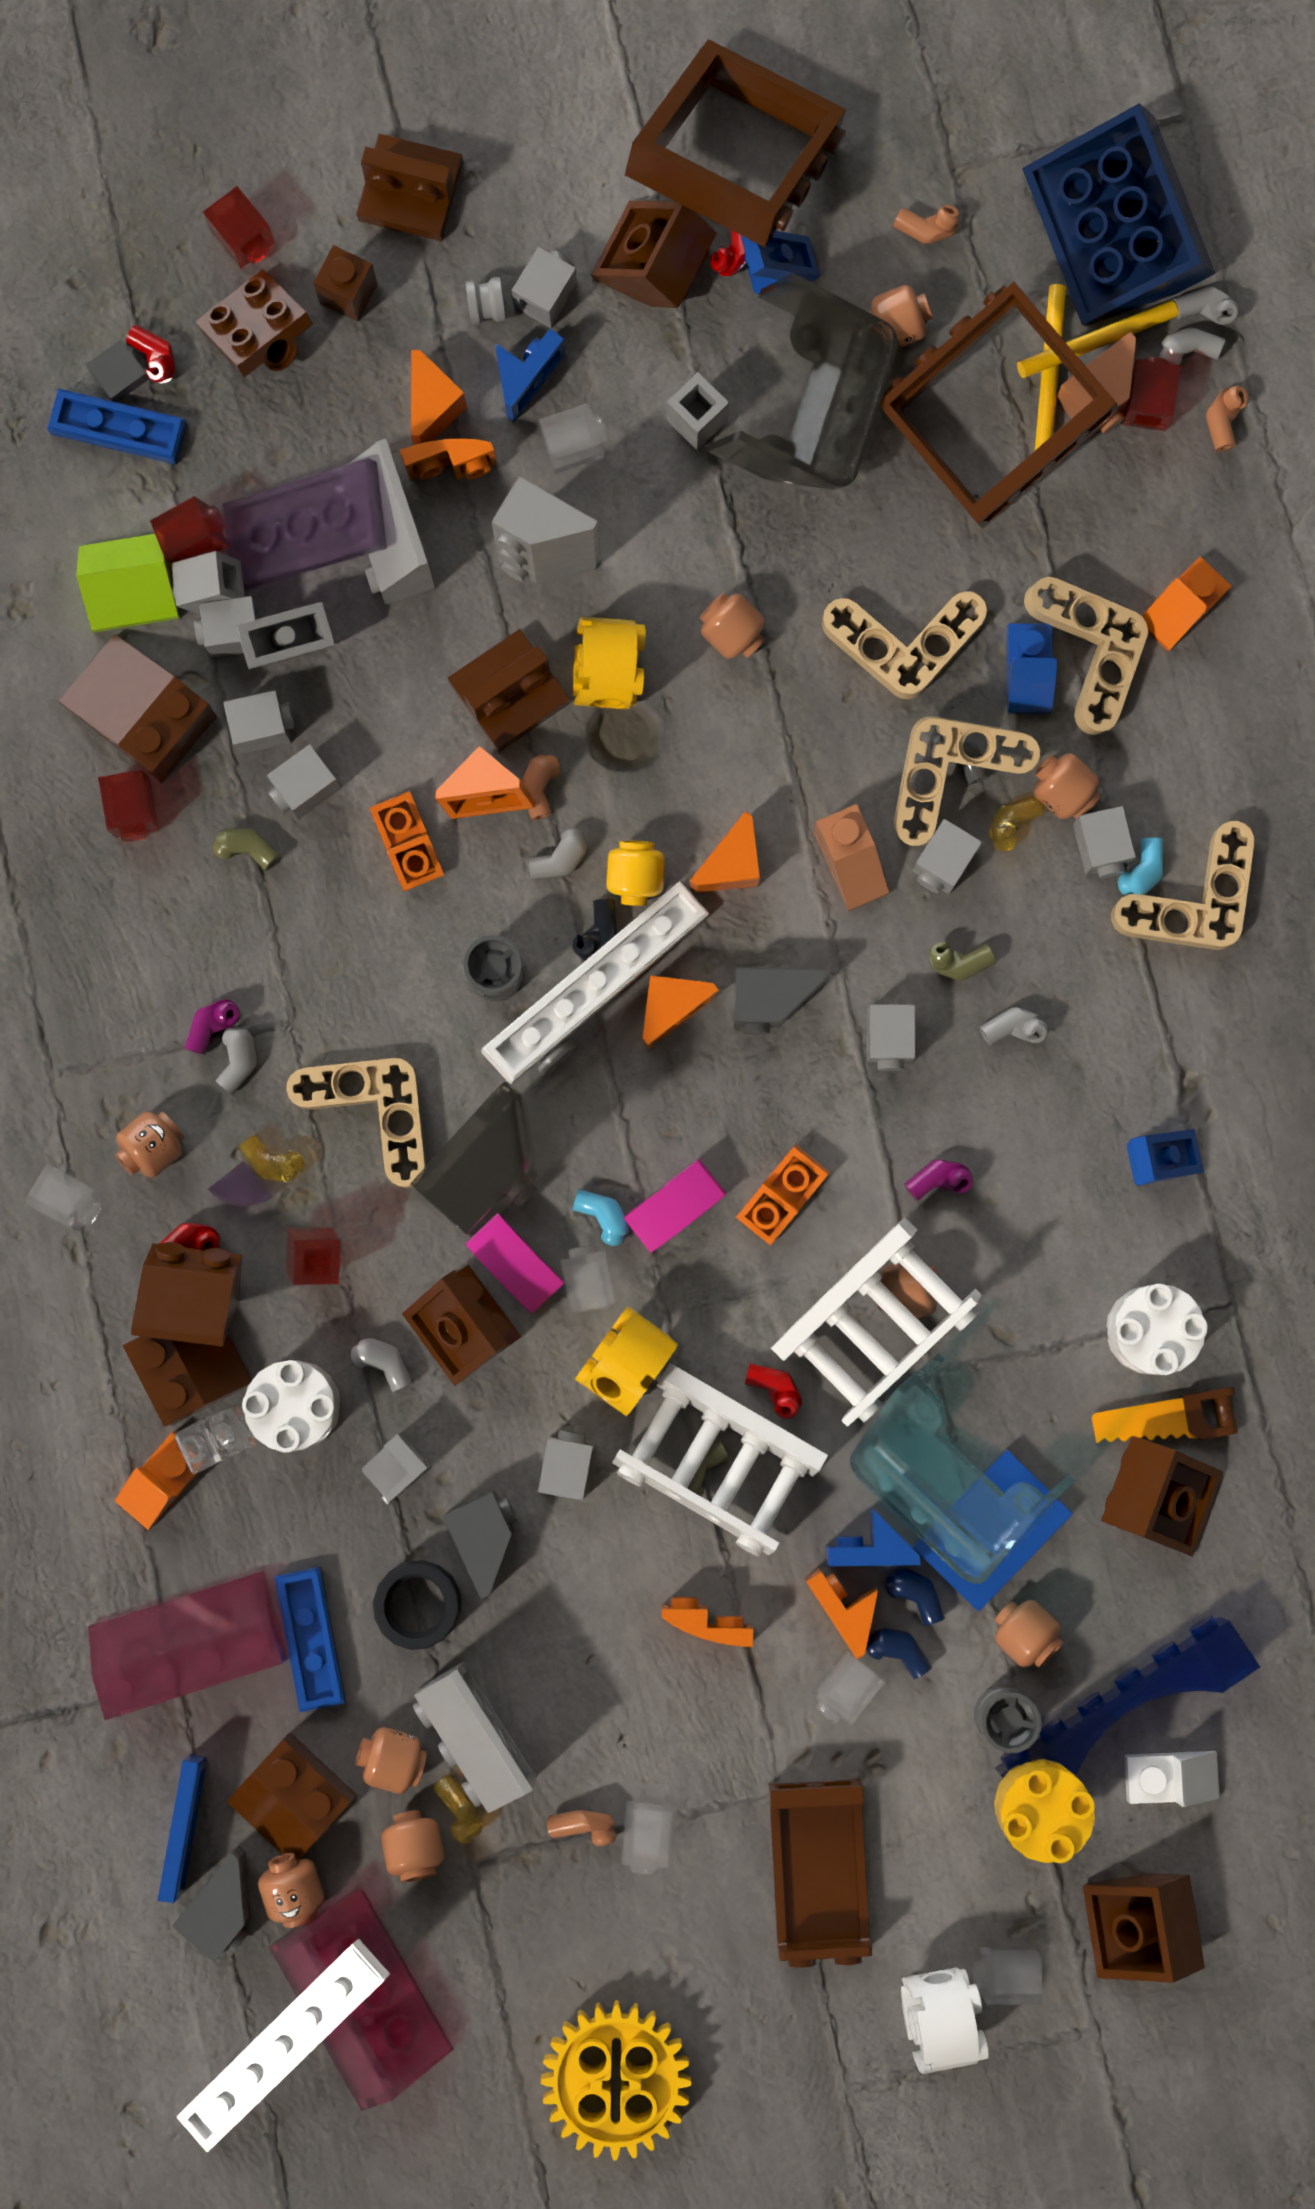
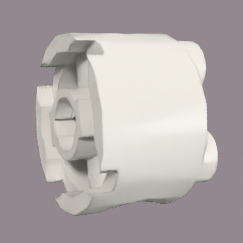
M1152 1284L1129 1290L1116 1300L1108 1314L1106 1327H1108L1107 1334L1109 1339L1107 1340L1110 1350L1122 1365L1136 1373L1169 1375L1183 1370L1196 1359L1204 1345L1208 1326L1200 1307L1189 1294L1175 1286Z
M288 1360L273 1363L258 1372L247 1388L242 1408L245 1413L246 1423L254 1437L268 1448L286 1453L312 1448L329 1436L338 1422L340 1396L339 1390L331 1376L320 1367L298 1360Z
M955 1967L902 1978L904 1986H901V1999L908 2039H913L915 2044L919 2045L921 2049L912 2051L920 2073L927 2074L977 2064L979 2060L988 2059L986 2038L983 2030H977L975 2014L982 2012L979 1991L976 1984L970 1985L965 1969L960 1970Z

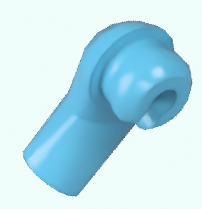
M1162 838L1141 839V863L1132 872L1122 873L1118 878V887L1123 895H1145L1162 879Z
M578 1189L573 1211L597 1218L603 1229L601 1239L604 1243L610 1246L622 1244L625 1240V1235L629 1232V1225L624 1220L625 1214L619 1203L610 1197Z

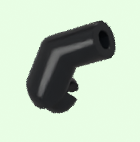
M614 899L593 901L594 925L582 936L577 935L572 943L574 953L582 959L587 960L617 935Z

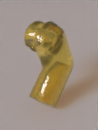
M1035 795L1005 804L998 809L989 828V837L993 840L996 850L1001 852L1012 850L1017 845L1015 835L1019 830L1020 824L1044 815L1042 803Z
M256 1135L249 1137L238 1146V1149L257 1175L264 1180L291 1181L296 1178L297 1174L303 1171L305 1166L304 1159L296 1151H289L286 1155L269 1153Z
M452 1774L445 1775L435 1784L434 1790L458 1819L451 1826L452 1835L462 1844L470 1843L474 1836H480L483 1821L460 1783Z

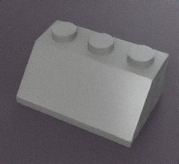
M387 439L377 441L340 470L345 485L337 487L345 513L354 510L358 525L350 529L358 553L368 552L372 566L364 568L371 592L374 594L381 591L384 603L387 605L433 590L435 586Z
M519 476L491 522L498 560L502 564L501 569L507 575L520 582L527 578L536 584L597 569L601 562L598 521Z
M464 1660L416 1691L414 1696L418 1702L413 1705V1708L418 1718L427 1729L432 1725L442 1739V1742L437 1744L442 1756L451 1768L458 1765L467 1779V1781L462 1783V1786L475 1807L483 1804L486 1811L490 1813L533 1790L537 1775Z

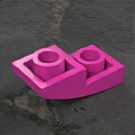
M698 1158L665 1182L661 1189L630 1210L624 1216V1220L650 1253H652L715 1205L726 1195V1192L700 1158Z
M499 1213L465 1243L480 1262L531 1314L564 1284L562 1278Z

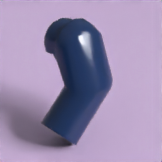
M909 1569L897 1570L895 1574H890L886 1578L885 1590L887 1594L894 1599L901 1596L915 1602L924 1626L945 1619L934 1585L930 1579Z
M882 1628L876 1630L872 1636L868 1637L866 1651L870 1657L877 1660L882 1659L883 1656L901 1659L913 1680L932 1669L929 1661L910 1633Z

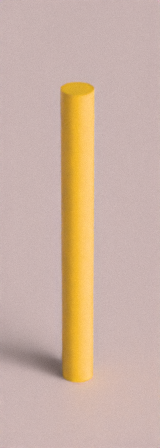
M1052 284L1049 286L1046 320L1062 337L1066 286ZM1044 342V349H1043V351H1046V350H1048V349H1050V348H1049V347L1047 346V344ZM1060 364L1041 371L1034 451L1054 433Z
M1170 300L1066 343L1077 356H1081L1120 340L1130 331L1132 334L1173 319L1178 316V308L1176 303ZM1051 349L1018 361L1017 369L1020 376L1026 378L1059 365L1062 362Z

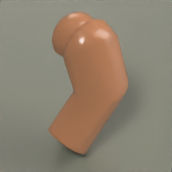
M1235 385L1231 388L1223 389L1206 412V420L1215 452L1227 451L1236 446L1231 423L1249 401L1247 391L1241 386Z
M575 1810L549 1815L547 1819V1828L551 1838L591 1832L592 1843L596 1846H603L613 1843L617 1837L613 1827L616 1823L606 1813Z

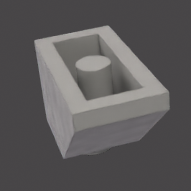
M322 602L236 625L248 669L288 661L326 650L335 645Z

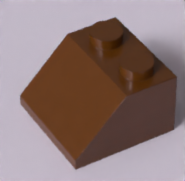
M629 201L590 276L596 281L650 307L679 308L681 302L689 293V286L700 265L707 258L709 248L717 232L695 211L675 201Z
M174 1242L152 1243L142 1268L131 1335L223 1347L239 1304L242 1255L229 1253L221 1248L202 1250L186 1248Z
M228 1334L223 1347L139 1336L122 1345L164 1427L176 1425L249 1386L252 1382Z
M1132 1435L1128 1448L1123 1453L1121 1467L1113 1489L1106 1499L1105 1511L1101 1521L1193 1557L1223 1471L1176 1450Z
M290 1732L244 1781L227 1803L281 1854L294 1853L296 1859H299L346 1809L357 1794Z
M1150 1873L1091 1882L1083 1885L1097 1978L1174 1983L1205 1968L1190 1874Z

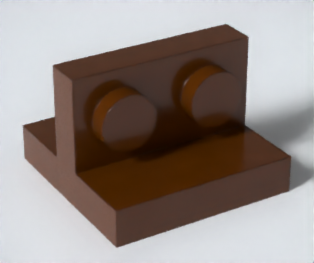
M379 133L375 148L365 146L361 159L365 184L356 213L358 221L442 242L463 165L462 154Z
M520 629L447 678L451 687L498 753L570 704V698L550 672L547 657L538 645L533 648Z
M469 1264L458 1272L453 1270L441 1278L402 1313L454 1386L465 1380L483 1364L521 1338V1335Z

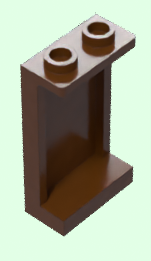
M860 1779L768 1784L779 1960L788 1961V1965L795 1968L815 1966L816 1959L834 1958L835 1964L838 1965L862 1963V1957L872 1956V1945L869 1933L862 1813L864 1798L863 1785Z

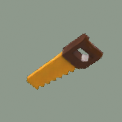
M1234 1386L1185 1394L1176 1399L1096 1412L1091 1417L1095 1441L1099 1443L1105 1438L1108 1442H1113L1118 1437L1121 1441L1125 1442L1132 1435L1139 1438L1145 1436L1148 1440H1153L1157 1435L1161 1439H1166L1169 1435L1178 1439L1183 1434L1187 1438L1203 1440L1237 1434L1238 1429L1231 1395H1235ZM1213 1399L1218 1420L1217 1428H1211L1205 1423L1201 1400Z

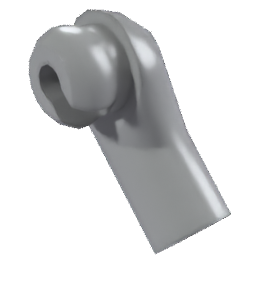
M1206 287L1172 299L1178 308L1177 319L1199 313L1217 324L1225 325L1234 322L1239 315V306L1236 301L1214 287Z
M1193 327L1185 328L1165 337L1161 343L1164 347L1160 351L1159 356L1162 362L1172 366L1181 364L1183 355L1192 351L1217 360L1225 339Z
M567 829L561 834V841L552 855L529 857L531 879L571 874L586 854L587 842L584 839L583 833L577 829Z
M1017 1007L1006 1010L979 1027L980 1033L989 1046L1008 1035L1031 1043H1040L1046 1039L1049 1031L1043 1017Z
M231 1026L223 1034L222 1040L223 1044L227 1045L230 1064L215 1080L232 1095L255 1069L258 1061L253 1036L248 1030L242 1029L239 1026Z
M374 1338L362 1339L352 1348L350 1355L352 1362L359 1368L369 1366L383 1370L392 1393L413 1384L401 1354L395 1346Z

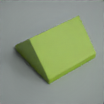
M166 532L79 546L76 577L93 633L180 619L179 609L176 606L172 593L173 573Z

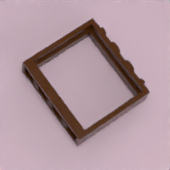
M707 39L632 142L625 176L766 247L777 229L785 231L793 214V209H791L793 205L800 208L811 187V182L809 181L811 179L818 181L829 159L827 154L835 155L837 153L840 142L846 134V130L841 128L846 109ZM710 85L812 137L769 201L666 149V146Z
M1014 281L1007 288L1003 285L995 293L991 292L983 301L985 307L973 318L967 315L958 321L949 331L951 338L939 348L932 346L916 360L917 368L905 379L899 376L891 381V386L882 393L884 397L877 403L982 529L1119 411L1115 400ZM1017 309L1093 400L977 501L902 410Z

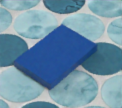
M1005 1449L912 1547L979 1612L1073 1513L1009 1450Z

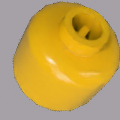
M619 841V847L612 849L607 856L606 887L608 891L614 895L621 896V904L647 905L648 897H655L663 892L664 854L655 849L654 842Z

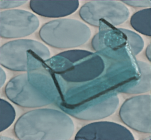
M937 1354L896 1388L852 1452L850 1464L855 1476L961 1578L973 1584H981L1039 1526L1075 1480L1068 1474L1046 1496L1034 1486L1024 1482L1013 1484L1005 1493L939 1432L946 1421V1409L942 1400L927 1387L945 1361L942 1356Z

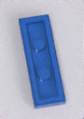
M58 388L47 430L50 435L176 465L187 422L185 418Z
M321 1566L274 1576L299 1711L304 1712L344 1704L346 1697Z
M190 1754L182 1761L157 1901L174 1903L184 1893L207 1760L204 1756Z

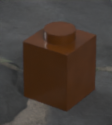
M335 245L329 251L313 282L320 304L357 322L378 285L372 263Z

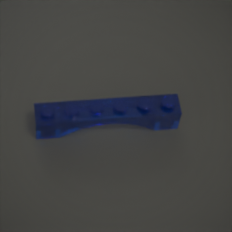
M1212 1615L1205 1617L1189 1629L1192 1634L1190 1637L1178 1645L1175 1641H1171L1157 1649L1151 1655L1154 1659L1153 1662L1141 1670L1135 1666L1120 1674L1114 1680L1116 1687L1103 1696L1099 1692H1095L1083 1699L1076 1706L1079 1712L1063 1722L1060 1717L1043 1726L1039 1733L1040 1738L1028 1749L1019 1753H1004L1000 1757L1003 1763L995 1769L1003 1779L1010 1769L1019 1764L1021 1766L1026 1762H1032L1031 1760L1046 1759L1060 1763L1076 1776L1091 1747L1103 1732L1125 1713L1149 1700L1172 1693L1191 1691L1223 1693L1259 1669L1260 1665L1228 1619L1221 1616L1214 1619Z

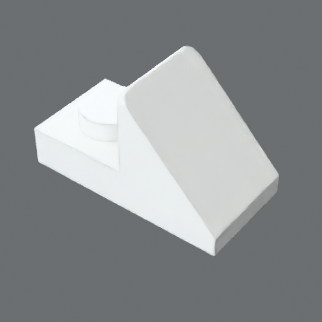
M1216 1751L1124 1755L1127 1802L1130 1804L1176 1802L1181 1807H1189L1220 1799Z

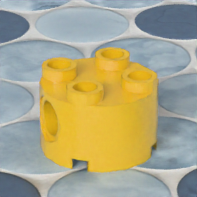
M580 617L576 635H583V644L575 645L573 696H576L574 705L614 709H629L630 706H636L637 695H642L644 685V669L636 668L639 651L643 652L645 646V625L636 624L635 620Z
M629 1306L626 1307L612 1327L619 1333L617 1334L612 1329L609 1330L592 1354V1358H589L575 1378L577 1382L626 1417L642 1398L652 1381L658 1376L679 1344Z
M1046 1759L1031 1760L1032 1762H1026L1021 1766L1019 1764L1010 1769L998 1785L994 1800L997 1822L1010 1844L1028 1859L1043 1863H1065L1074 1854L1078 1853L1091 1837L1095 1821L1094 1800L1084 1784L1060 1763Z

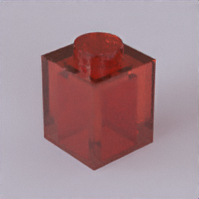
M238 186L203 211L209 230L240 269L249 263L261 261L269 253L271 246L275 244L270 226Z
M1148 357L1144 360L1137 359L1132 371L1130 398L1124 409L1125 418L1122 425L1166 431L1174 415L1181 366L1169 364V361L1160 357Z
M195 496L150 520L164 558L171 563L213 551L220 552L229 547L223 533L227 526L222 514L214 505L210 507Z
M142 769L98 777L106 828L115 838L121 837L123 842L139 841L148 837L147 832L159 830L151 780Z
M287 1228L286 1273L293 1285L339 1284L340 1238L333 1228Z

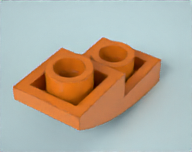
M443 439L399 450L409 480L417 477L422 480L432 478L440 474L444 469L443 467L451 465L456 480L463 477L476 479L487 474L491 470L490 467L497 465L492 443L477 439Z
M410 790L369 807L403 892L444 876Z
M795 1144L736 1218L771 1246L829 1175L830 1171Z
M671 1597V1605H662V1619L688 1634L720 1644L753 1647L752 1624H744V1617L717 1616L716 1624H708L707 1605H698L697 1597Z

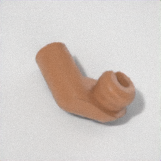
M944 205L937 214L924 219L903 207L897 215L893 227L923 244H931L952 237L959 227L960 213L955 207Z
M540 754L530 760L521 782L535 800V807L528 809L531 821L541 820L552 814L544 789L549 780L558 776L561 770L559 760L553 755L545 756Z

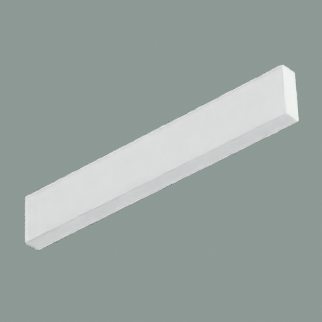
M679 881L485 1045L481 1053L507 1082L512 1085L707 919L709 912Z
M358 1938L177 2116L178 2120L205 2151L208 2152L366 1999L390 1973Z

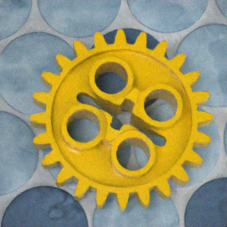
M615 2000L612 2013L606 2014L604 2008L598 2002L595 2007V2017L591 2019L582 2009L579 2010L577 2015L579 2026L577 2028L567 2021L562 2025L566 2040L554 2036L551 2039L550 2045L558 2055L545 2054L543 2064L554 2071L541 2074V2084L553 2087V2089L543 2094L542 2101L543 2104H557L551 2111L549 2120L551 2123L565 2120L561 2129V2137L566 2138L576 2132L578 2134L577 2150L582 2149L588 2141L594 2143L593 2154L595 2158L599 2157L604 2146L610 2147L611 2156L615 2161L618 2159L620 2147H627L632 2158L637 2157V2144L643 2142L650 2151L655 2150L653 2136L655 2133L665 2139L670 2137V2130L666 2121L678 2124L682 2121V2114L674 2106H686L689 2104V2096L679 2090L680 2088L691 2086V2076L678 2072L689 2066L688 2056H675L682 2047L681 2038L667 2041L666 2038L671 2031V2024L667 2022L656 2028L654 2026L656 2012L654 2010L649 2012L644 2019L639 2018L638 2003H634L629 2013L625 2014L622 2013L619 2000ZM614 2038H619L621 2041L622 2082L620 2120L617 2122L611 2119L612 2083L610 2078L612 2071V2040ZM596 2046L604 2051L606 2058L599 2065H589L581 2058V2052L587 2047ZM640 2046L648 2049L652 2054L651 2060L642 2066L632 2064L626 2055L634 2047ZM595 2094L604 2100L605 2106L599 2112L591 2113L582 2108L580 2101L586 2095ZM640 2094L649 2098L652 2105L644 2113H635L626 2105L628 2099Z

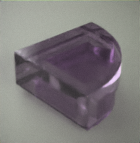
M244 1161L208 1188L221 1201L236 1206L259 1205L272 1198L269 1191Z

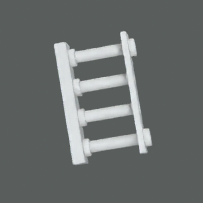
M906 1217L890 1230L771 1347L783 1361L793 1352L799 1357L804 1355L853 1405L841 1420L847 1427L858 1417L863 1423L867 1421L883 1405L878 1398L953 1326L961 1331L979 1314V1311L974 1306L982 1295L977 1289H974L962 1301L912 1250L915 1246L909 1240L917 1229ZM889 1259L894 1265L900 1263L949 1313L931 1331L880 1281L882 1276L877 1270ZM857 1290L862 1296L867 1293L917 1344L899 1362L848 1312L850 1306L845 1301ZM825 1321L831 1327L835 1324L884 1374L867 1392L816 1342L819 1338L813 1332Z
M670 1363L657 1384L658 1387L664 1390L662 1396L665 1399L633 1455L631 1456L621 1449L612 1462L619 1467L617 1474L641 1487L643 1482L647 1483L737 1536L736 1544L745 1551L760 1557L762 1552L767 1555L772 1554L778 1547L779 1542L767 1536V1533L798 1477H804L806 1473L813 1477L818 1473L828 1455ZM689 1404L704 1413L701 1417L704 1423L672 1479L648 1466L680 1408H686ZM728 1427L743 1436L741 1442L744 1445L714 1498L709 1502L687 1488L719 1431H725ZM767 1450L782 1459L780 1465L783 1468L750 1526L728 1513L727 1510L759 1453L765 1454Z

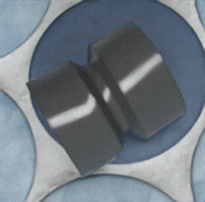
M496 935L481 937L473 942L466 951L463 962L465 976L474 992L483 999L494 1002L507 1000L515 995L523 985L525 971L521 955L516 946L505 937Z
M997 1685L987 1689L978 1698L974 1708V1721L979 1732L995 1749L1005 1753H1019L1028 1749L1037 1740L1041 1731L1040 1713L1037 1706L1019 1689L1009 1685Z

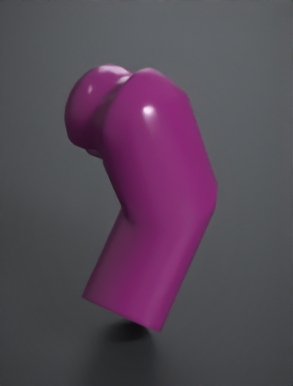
M221 999L198 1009L194 1015L184 1049L206 1055L212 1034L231 1027L239 1021V1007L230 1000Z
M935 1159L904 1183V1186L913 1198L919 1201L935 1187L957 1193H965L973 1185V1176L969 1168L961 1163Z

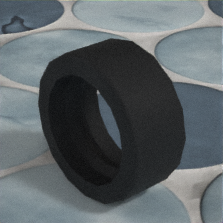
M425 1560L408 1561L389 1571L378 1584L373 1599L374 1619L381 1633L394 1645L409 1650L428 1649L443 1641L457 1624L462 1608L460 1590L453 1576L440 1565ZM421 1577L432 1581L439 1587L444 1597V1611L441 1619L434 1627L426 1631L413 1632L404 1629L395 1621L391 1613V1598L394 1590L400 1583L409 1578Z

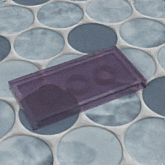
M369 458L222 504L228 556L241 560L244 590L387 549L377 462Z

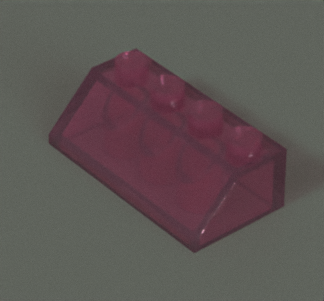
M264 1571L88 1626L91 1674L104 1720L283 1664L289 1659Z
M361 1887L320 1911L312 1921L289 1931L270 1945L269 1949L297 1998L358 1938L390 1973L366 1999L322 2040L360 2110L363 2111L392 2101L453 2051L454 2048Z

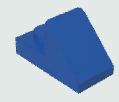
M776 230L766 247H763L741 235L745 249L746 265L755 294H765L812 282L820 278L808 236Z
M549 329L542 339L537 337L530 343L523 356L525 362L519 360L500 345H495L507 418L513 422L519 417L566 355L564 338L552 329Z
M1008 623L1006 627L1007 714H1051L1057 673V658H1053L1052 626L1049 624Z
M1195 1129L1141 1136L1130 1139L1131 1142L1127 1144L1134 1182L1138 1186L1204 1173Z
M870 1508L871 1544H863V1536L836 1537V1545H826V1564L828 1566L921 1565L920 1555L872 1508Z

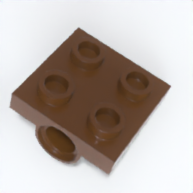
M264 269L246 280L243 285L195 321L202 334L244 378L261 364H264L271 371H281L289 367L297 355L298 347L295 338L313 325L307 312Z

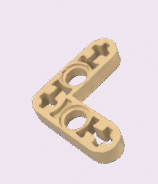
M1054 577L1042 578L1031 585L1025 593L1024 603L1028 613L1039 621L1097 645L1075 708L1074 717L1078 727L1085 733L1091 735L1101 734L1115 726L1119 719L1147 639V623L1135 611ZM1048 589L1051 591L1050 599L1052 601L1063 604L1071 598V602L1066 609L1058 604H1052L1045 609L1042 606L1043 599L1038 594ZM1080 604H1087L1094 609L1096 622L1093 627H1084L1078 622L1076 609ZM1106 623L1114 627H1120L1127 623L1129 624L1128 632L1134 635V637L1124 642L1122 641L1123 633L1110 627L1103 631L1102 634L1101 630ZM1106 661L1114 662L1121 670V679L1116 685L1107 683L1102 677L1101 668ZM1102 694L1114 695V698L1109 696L1103 699L1100 713L1105 715V719L1094 723V714L1089 712L1088 709L1100 702Z
M964 591L956 594L908 647L850 599L840 598L829 603L824 610L822 627L829 639L890 692L901 699L909 700L922 694L978 632L986 618L987 607L981 596L974 592ZM959 605L965 609L971 605L975 608L973 614L975 621L973 622L967 618L960 624L956 633L963 637L958 639L956 633L950 628L959 613L957 606ZM836 612L840 616L845 614V612L850 613L849 623L857 632L860 631L862 625L868 628L860 634L855 645L850 642L854 636L853 631L845 625L839 629L833 626L835 621L833 613ZM945 620L947 625L942 624L941 622ZM936 634L945 637L950 646L948 653L939 657L929 654L925 648V641L929 636ZM879 638L884 641L888 649L886 656L879 660L868 658L863 652V644L868 639ZM916 652L924 663V666L918 671L915 678L918 685L915 686L912 683H908L904 687L899 683L901 678L899 670L901 669L907 673L916 665L918 658L912 655ZM926 665H928V666H930V667H932V668H934V669H933L932 671H929V669H928V667H927Z
M934 716L920 719L913 726L910 734L894 816L896 835L904 843L911 846L923 845L933 837L949 762L1011 773H1026L1032 770L1039 761L1040 748L1037 741L1032 736L1020 731ZM931 725H937V732L943 735L942 743H934L931 753L933 758L940 757L938 766L926 760L914 761L916 753L922 756L926 754L927 743L920 739L921 732H929ZM973 732L982 733L987 739V749L979 757H969L963 750L965 738ZM996 735L1003 736L999 744L1006 747L1014 748L1018 745L1019 740H1024L1023 747L1030 750L1029 757L1021 758L1019 765H1014L1013 757L1008 754L997 753L998 762H992L991 760L996 752ZM920 769L931 770L935 776L934 787L925 794H919L911 787L912 775ZM907 797L919 802H931L930 809L921 806L919 819L926 823L925 830H917L915 837H910L909 830L903 826L904 820H912L915 810L913 804L906 805Z
M1229 821L1222 824L1212 835L1202 904L1142 894H1128L1122 897L1112 909L1111 922L1114 928L1120 934L1129 937L1212 950H1223L1233 945L1240 938L1243 930L1254 850V835L1251 829L1245 823ZM1231 832L1236 833V840L1243 842V846H1239L1234 851L1232 864L1217 865V860L1224 862L1228 858L1229 845L1222 843V839L1226 838ZM1241 863V868L1233 864ZM1229 874L1236 879L1238 890L1235 896L1224 897L1216 891L1215 879L1218 875ZM1212 903L1220 907L1235 906V911L1229 909L1225 912L1224 926L1231 928V933L1224 935L1221 940L1216 939V931L1209 928V925L1218 921L1221 909H1212ZM1131 904L1136 905L1137 913L1151 915L1154 912L1153 906L1159 907L1155 918L1156 931L1149 929L1152 920L1140 919L1134 926L1128 925L1129 920L1127 917L1121 916V911H1126ZM1178 910L1186 915L1188 927L1184 933L1175 934L1166 928L1164 919L1167 912Z
M399 1058L306 1067L296 1070L290 1075L286 1087L288 1097L295 1105L302 1109L313 1110L378 1102L386 1176L393 1184L401 1188L414 1187L423 1180L426 1174V1157L418 1078L415 1070L407 1061ZM399 1067L402 1074L409 1075V1080L401 1083L402 1097L407 1098L412 1095V1104L397 1102L386 1107V1098L395 1100L393 1086L385 1083L384 1080L385 1077L392 1075V1068ZM351 1071L360 1073L365 1081L362 1092L356 1096H346L340 1089L342 1076ZM333 1073L331 1087L335 1095L334 1099L327 1100L329 1093L327 1090L312 1092V1100L306 1101L304 1095L296 1093V1087L303 1085L305 1077H310L311 1082L317 1085L327 1084L325 1074ZM397 1111L410 1113L414 1120L412 1130L403 1136L393 1134L388 1126L391 1115ZM416 1140L417 1148L407 1147L409 1161L417 1163L418 1169L410 1172V1179L403 1180L402 1174L393 1171L394 1165L401 1163L400 1149L397 1148L390 1151V1143L406 1144Z

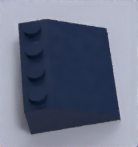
M1140 103L1022 168L1083 326H1088L1170 297L1216 274L1155 116Z

